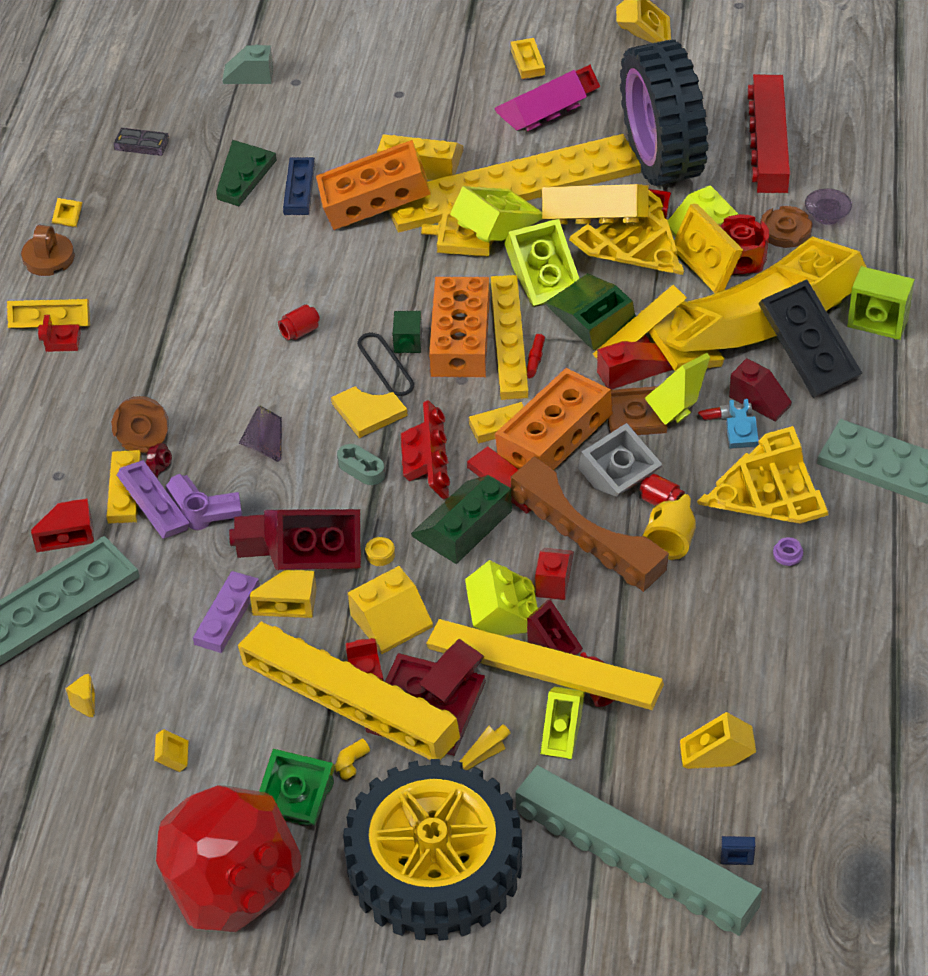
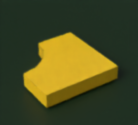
M354 386L331 397L332 405L359 438L408 416L407 408L394 392L384 395H371L362 392Z

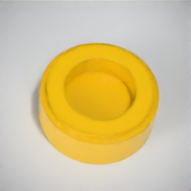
M385 537L371 539L365 547L366 559L375 566L388 565L395 558L394 543Z

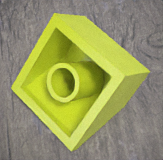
M709 185L688 194L669 218L668 224L672 235L676 237L690 204H698L720 225L724 223L725 218L737 215L738 213Z

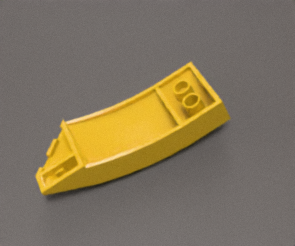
M812 236L777 263L756 276L710 296L688 302L683 301L678 305L679 312L674 314L671 324L673 332L668 335L666 342L670 347L682 352L737 348L777 336L759 306V302L762 299L807 279L827 311L831 307L840 304L842 299L852 292V287L860 267H866L860 251Z

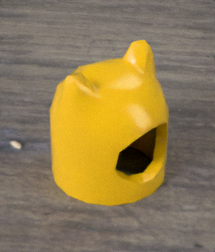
M684 494L679 500L663 501L656 505L650 514L649 524L643 533L644 537H647L669 553V560L680 559L687 554L695 533L696 519L690 508L691 498L688 494Z

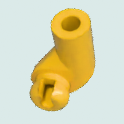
M363 738L344 748L338 754L335 770L336 772L339 771L340 777L343 780H347L357 773V769L353 766L354 761L370 752V748Z

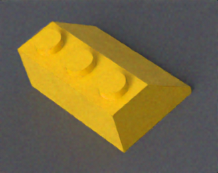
M382 135L377 153L413 140L422 161L427 180H435L456 174L464 150L463 145L443 140Z

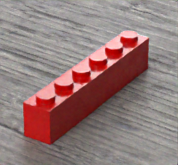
M753 74V84L748 85L747 98L752 100L748 103V116H753L749 118V132H754L750 133V149H755L751 150V165H756V167H752V182L757 184V193H788L790 168L783 75Z

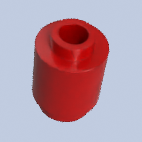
M304 304L283 315L282 320L278 321V327L286 340H296L317 329L320 316L314 307Z
M655 473L643 479L639 489L642 493V500L654 506L663 501L679 500L685 494V491L680 489V485Z

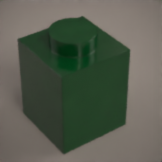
M394 311L392 332L394 353H421L423 332L421 311Z

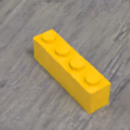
M648 185L542 187V219H559L561 225H568V220H575V224H591V219H599L600 224L615 223V218H623V223H639V218H648Z

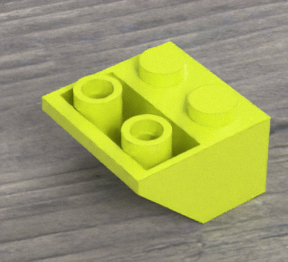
M491 560L487 561L465 579L473 627L501 636L527 633V618L538 609L533 582L505 566H501Z

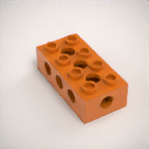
M413 140L316 175L322 206L333 230L431 194L423 164Z
M435 277L429 350L431 377H486L490 307L489 277ZM460 313H463V314H466L467 316L458 317V316H456V315H457V314H460ZM461 332V333H464L465 335H464V336H456L455 334Z
M565 368L495 433L497 454L519 469L535 456L554 470L613 414L611 389Z

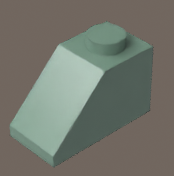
M246 45L225 64L223 84H271L273 75L271 45Z

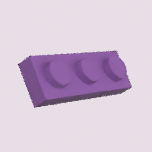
M144 460L119 468L118 478L163 539L187 531L190 524Z
M231 571L193 636L194 645L220 653L223 652L251 602L250 593L260 586L258 578Z

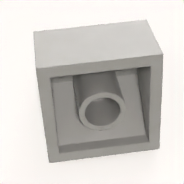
M626 423L583 450L578 469L596 490L617 497L662 468L663 464Z

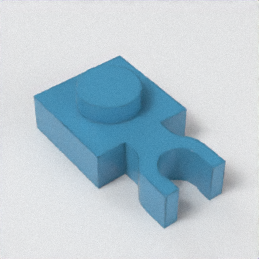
M744 399L743 409L740 410L734 407V400H729V412L733 417L727 418L726 421L729 449L758 446L755 416L747 417L749 409L748 399Z

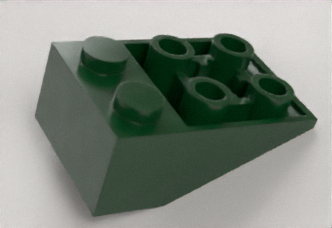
M588 273L545 302V305L593 351L602 346L636 317L633 301L620 288Z

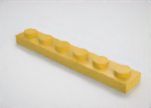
M517 275L491 276L501 400L528 398Z

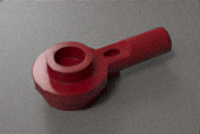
M157 443L155 446H151L147 452L146 464L155 477L158 478L160 471L166 470L172 460L171 451L164 443Z

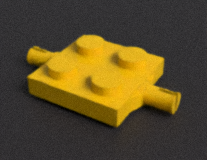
M443 210L442 219L438 225L422 223V235H437V253L489 256L491 244L494 240L484 242L477 238L476 232L472 229H466L457 223L458 220L450 215L451 210Z

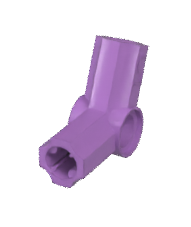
M181 474L171 477L169 483L165 485L167 493L189 521L188 527L190 529L202 530L208 527L211 521L242 516L239 492L207 497L204 493L199 492L187 475L183 476Z

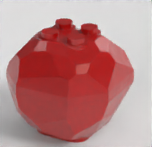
M217 785L187 797L168 813L159 825L156 854L157 866L186 922L195 929L237 932L272 906L287 890L301 868L302 855L275 800L271 795L264 792Z

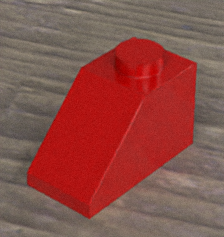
M88 498L58 503L31 529L36 553L95 542Z
M545 547L540 551L535 573L536 597L566 600L574 551Z

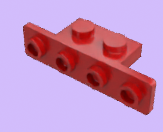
M427 400L423 402L424 422L401 433L403 476L410 482L428 473L430 488L445 500L449 498L448 486L450 485V479L447 475V464L449 461L445 448V443L447 442L444 433L445 416L439 407H435Z

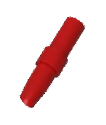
M543 334L535 335L532 349L529 351L526 371L527 378L529 379L535 376L543 356L542 350L545 342Z

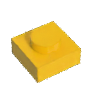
M165 729L161 730L156 734L154 761L181 772L188 765L189 740Z

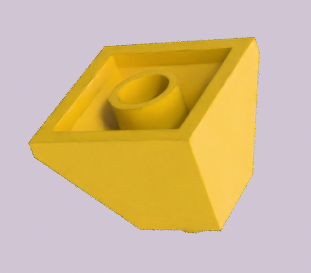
M624 0L616 6V21L622 29H626L634 36L651 43L671 40L670 17L650 0Z

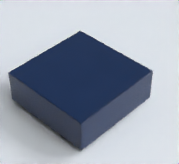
M722 836L720 864L754 865L755 837Z

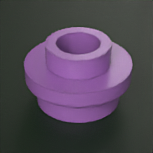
M782 538L774 546L773 556L780 564L787 566L795 565L803 558V548L799 541L794 538Z

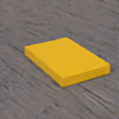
M690 204L674 240L678 251L677 255L714 293L724 291L743 249L698 204Z
M676 307L648 331L674 371L705 353H708L710 356L707 368L722 367L725 359L718 349L682 352L668 346L666 340L668 335L673 332L671 324L674 314L679 312V307Z

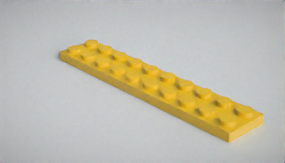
M624 134L614 135L427 181L430 195L390 209L388 212L399 233L422 227V223H439L442 219L443 210H452L462 186L509 189L525 201L542 197V187L589 186L641 173V164Z

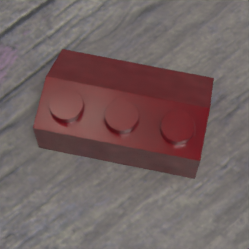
M360 509L264 510V540L275 570L361 568Z

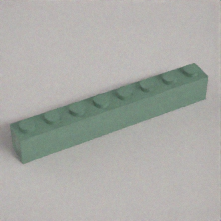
M539 765L533 769L515 792L516 809L524 818L537 821L544 825L552 834L567 838L579 849L590 851L600 857L607 865L620 868L627 872L635 881L644 882L652 886L665 898L675 899L685 905L690 912L705 916L724 931H731L740 936L760 908L761 888Z

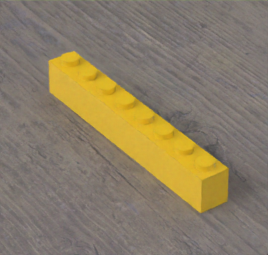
M261 621L238 644L244 666L429 760H441L460 739L457 718L451 712L440 710L430 705L425 699L416 698L404 692L396 685L392 686L381 681L376 675L372 673L367 674L355 668L350 662H343L331 656L323 649L319 650L312 647L303 639L294 638L276 626L272 627Z

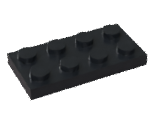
M807 279L770 295L759 302L761 310L813 398L861 376V369Z

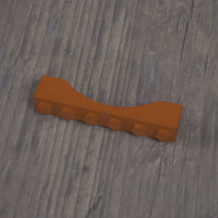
M535 456L511 476V495L518 503L528 506L538 518L548 521L556 527L560 534L568 536L578 543L583 551L590 552L597 557L606 568L613 569L623 576L628 584L636 586L644 592L667 571L668 552L647 537L615 533L599 527L584 518L564 496L558 483L556 471Z

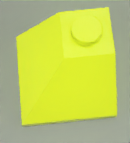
M708 353L682 365L645 397V400L665 425L674 420L679 423L691 414L689 408L697 402L710 360Z

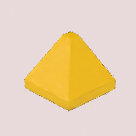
M57 198L52 223L77 227L83 203Z

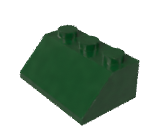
M490 475L468 480L411 532V537L457 564L512 512L511 488Z

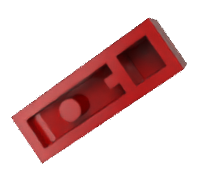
M621 341L597 349V373L605 386L611 390L674 370L656 343Z

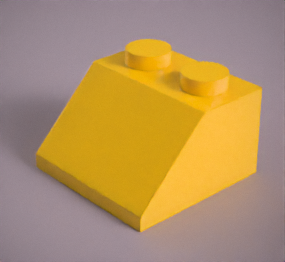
M400 566L348 592L351 617L369 639H376L377 649L381 654L433 627V622L415 584Z

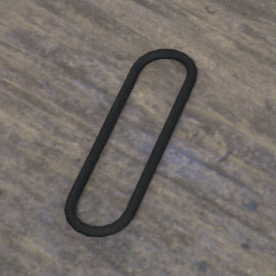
M373 332L360 336L357 342L359 349L390 393L394 392L396 396H404L411 393L414 389V382L380 334ZM372 336L377 337L410 382L408 390L397 392L391 388L362 346L361 342L364 338Z

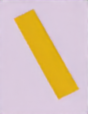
M672 285L600 348L621 341L637 342L687 297ZM597 350L593 353V355H594L596 358H597Z

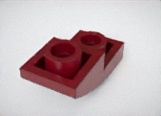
M458 639L434 664L419 685L447 704L463 680L467 682L484 659V655L461 639Z

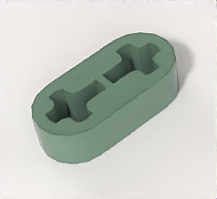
M346 444L339 448L337 459L341 470L367 485H376L384 480L385 467L380 458L355 444Z

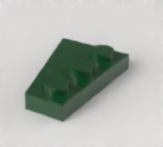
M232 139L216 190L217 200L239 207L277 161L276 153Z

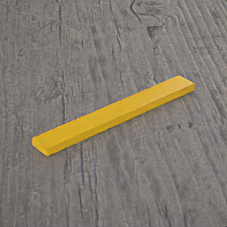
M441 619L436 623L426 642L428 649L445 653L458 639H461L484 655L481 664L653 710L664 686L663 679Z

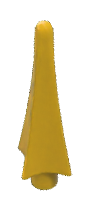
M504 724L495 731L488 725L474 745L459 761L463 762V769L469 770L487 758L505 750L503 740L511 734L510 730Z

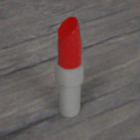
M749 403L747 415L752 414L751 403ZM743 404L734 405V407L740 410L743 409ZM721 405L717 408H709L697 412L704 420L719 418L722 420L732 417L729 412V405Z

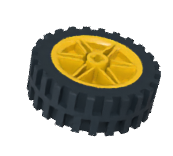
M431 759V765L419 766L418 760L408 762L409 768L398 771L397 767L387 770L388 778L381 781L376 777L369 783L370 792L368 794L363 792L358 794L355 798L356 810L349 809L346 817L348 828H344L343 840L347 874L353 895L359 896L360 907L365 913L373 910L374 922L381 927L389 922L393 926V933L403 936L405 930L415 932L416 940L425 941L426 934H438L439 941L449 940L448 933L460 931L461 936H465L471 933V926L478 922L482 927L486 926L491 922V912L495 910L501 914L507 907L506 895L514 897L518 889L517 878L520 879L522 875V829L520 828L519 812L517 809L513 810L512 797L508 792L500 794V783L493 777L488 782L484 780L482 770L473 767L471 772L464 770L463 762L453 760L452 765L447 766L441 765L440 759ZM460 856H468L469 859L462 863L459 858ZM401 859H408L405 866L399 863Z

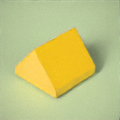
M84 674L66 688V692L72 708L87 717H94L95 689L90 674Z

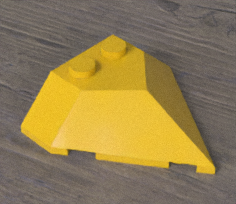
M648 190V218H639V223H623V218H615V223L602 224L597 229L586 224L569 238V241L588 256L680 275L684 274L682 264L679 263L677 257L678 251L668 220L665 219L662 211L661 199L650 190Z
M793 426L765 434L758 441L759 445L750 454L745 453L716 482L717 486L708 495L704 494L697 500L698 505L799 524L829 515L820 490L815 491L803 461L802 446Z

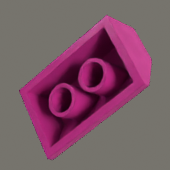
M574 69L494 109L516 131L524 127L529 131L541 125L539 120L544 117L547 121H550L561 115L559 110L566 108L568 112L580 106L579 100L586 98L587 95Z

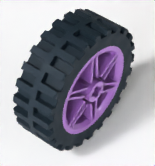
M675 39L628 48L623 54L624 58L621 60V105L624 110V123L627 126L628 140L631 142L632 150L641 164L643 177L648 179V182L654 186L699 177L704 171V164L707 163L708 159L706 155L709 146L707 142L708 127L705 120L707 116L706 109L703 107V94L698 85L699 79L697 74L694 73V65L692 60L688 59L686 49L682 48V44L678 41L676 42Z

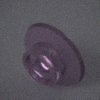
M825 188L811 192L805 199V207L816 221L821 224L830 225L849 214L852 209V202L845 193Z

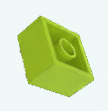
M861 266L852 287L847 327L901 340L909 319L915 279Z

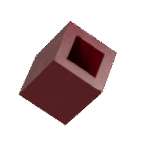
M264 515L234 517V529H229L230 546H236L237 558L270 556L264 540Z

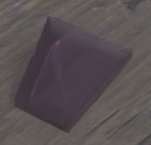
M261 405L258 406L239 444L277 462L282 459V417Z

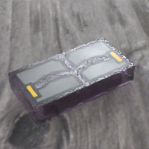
M121 127L113 143L114 150L162 156L169 142V134Z

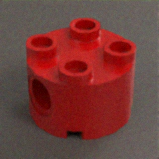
M737 214L728 216L724 219L723 224L720 225L719 223L718 225L743 249L732 275L735 273H760L767 261L769 229L766 223L761 220L760 224L751 215Z

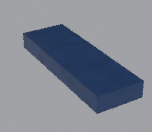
M315 157L289 158L283 204L284 215L310 214Z

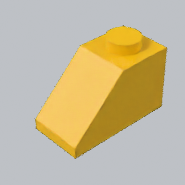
M284 570L250 593L253 616L312 618L317 591L314 571Z
M725 712L680 740L682 764L687 769L731 767L756 753L752 726L728 712Z

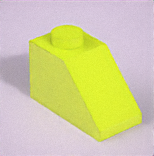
M555 686L549 691L540 754L568 759L573 758L581 723L585 692Z

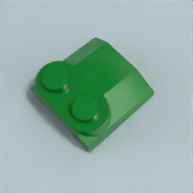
M273 749L259 791L273 797L285 821L299 825L315 826L326 795L331 791L334 784L333 773L335 765L331 762Z

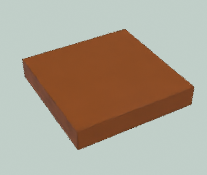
M658 386L611 390L613 414L608 418L610 433L626 423L637 435L667 433V424L665 425L645 400V397Z

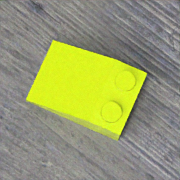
M462 186L450 215L458 220L457 223L460 226L472 229L477 233L476 237L484 242H490L491 240L503 241L506 239L508 232L529 227L542 220V212L511 190L501 188Z
M559 219L508 232L504 244L511 265L533 307L545 304L547 300L579 279Z

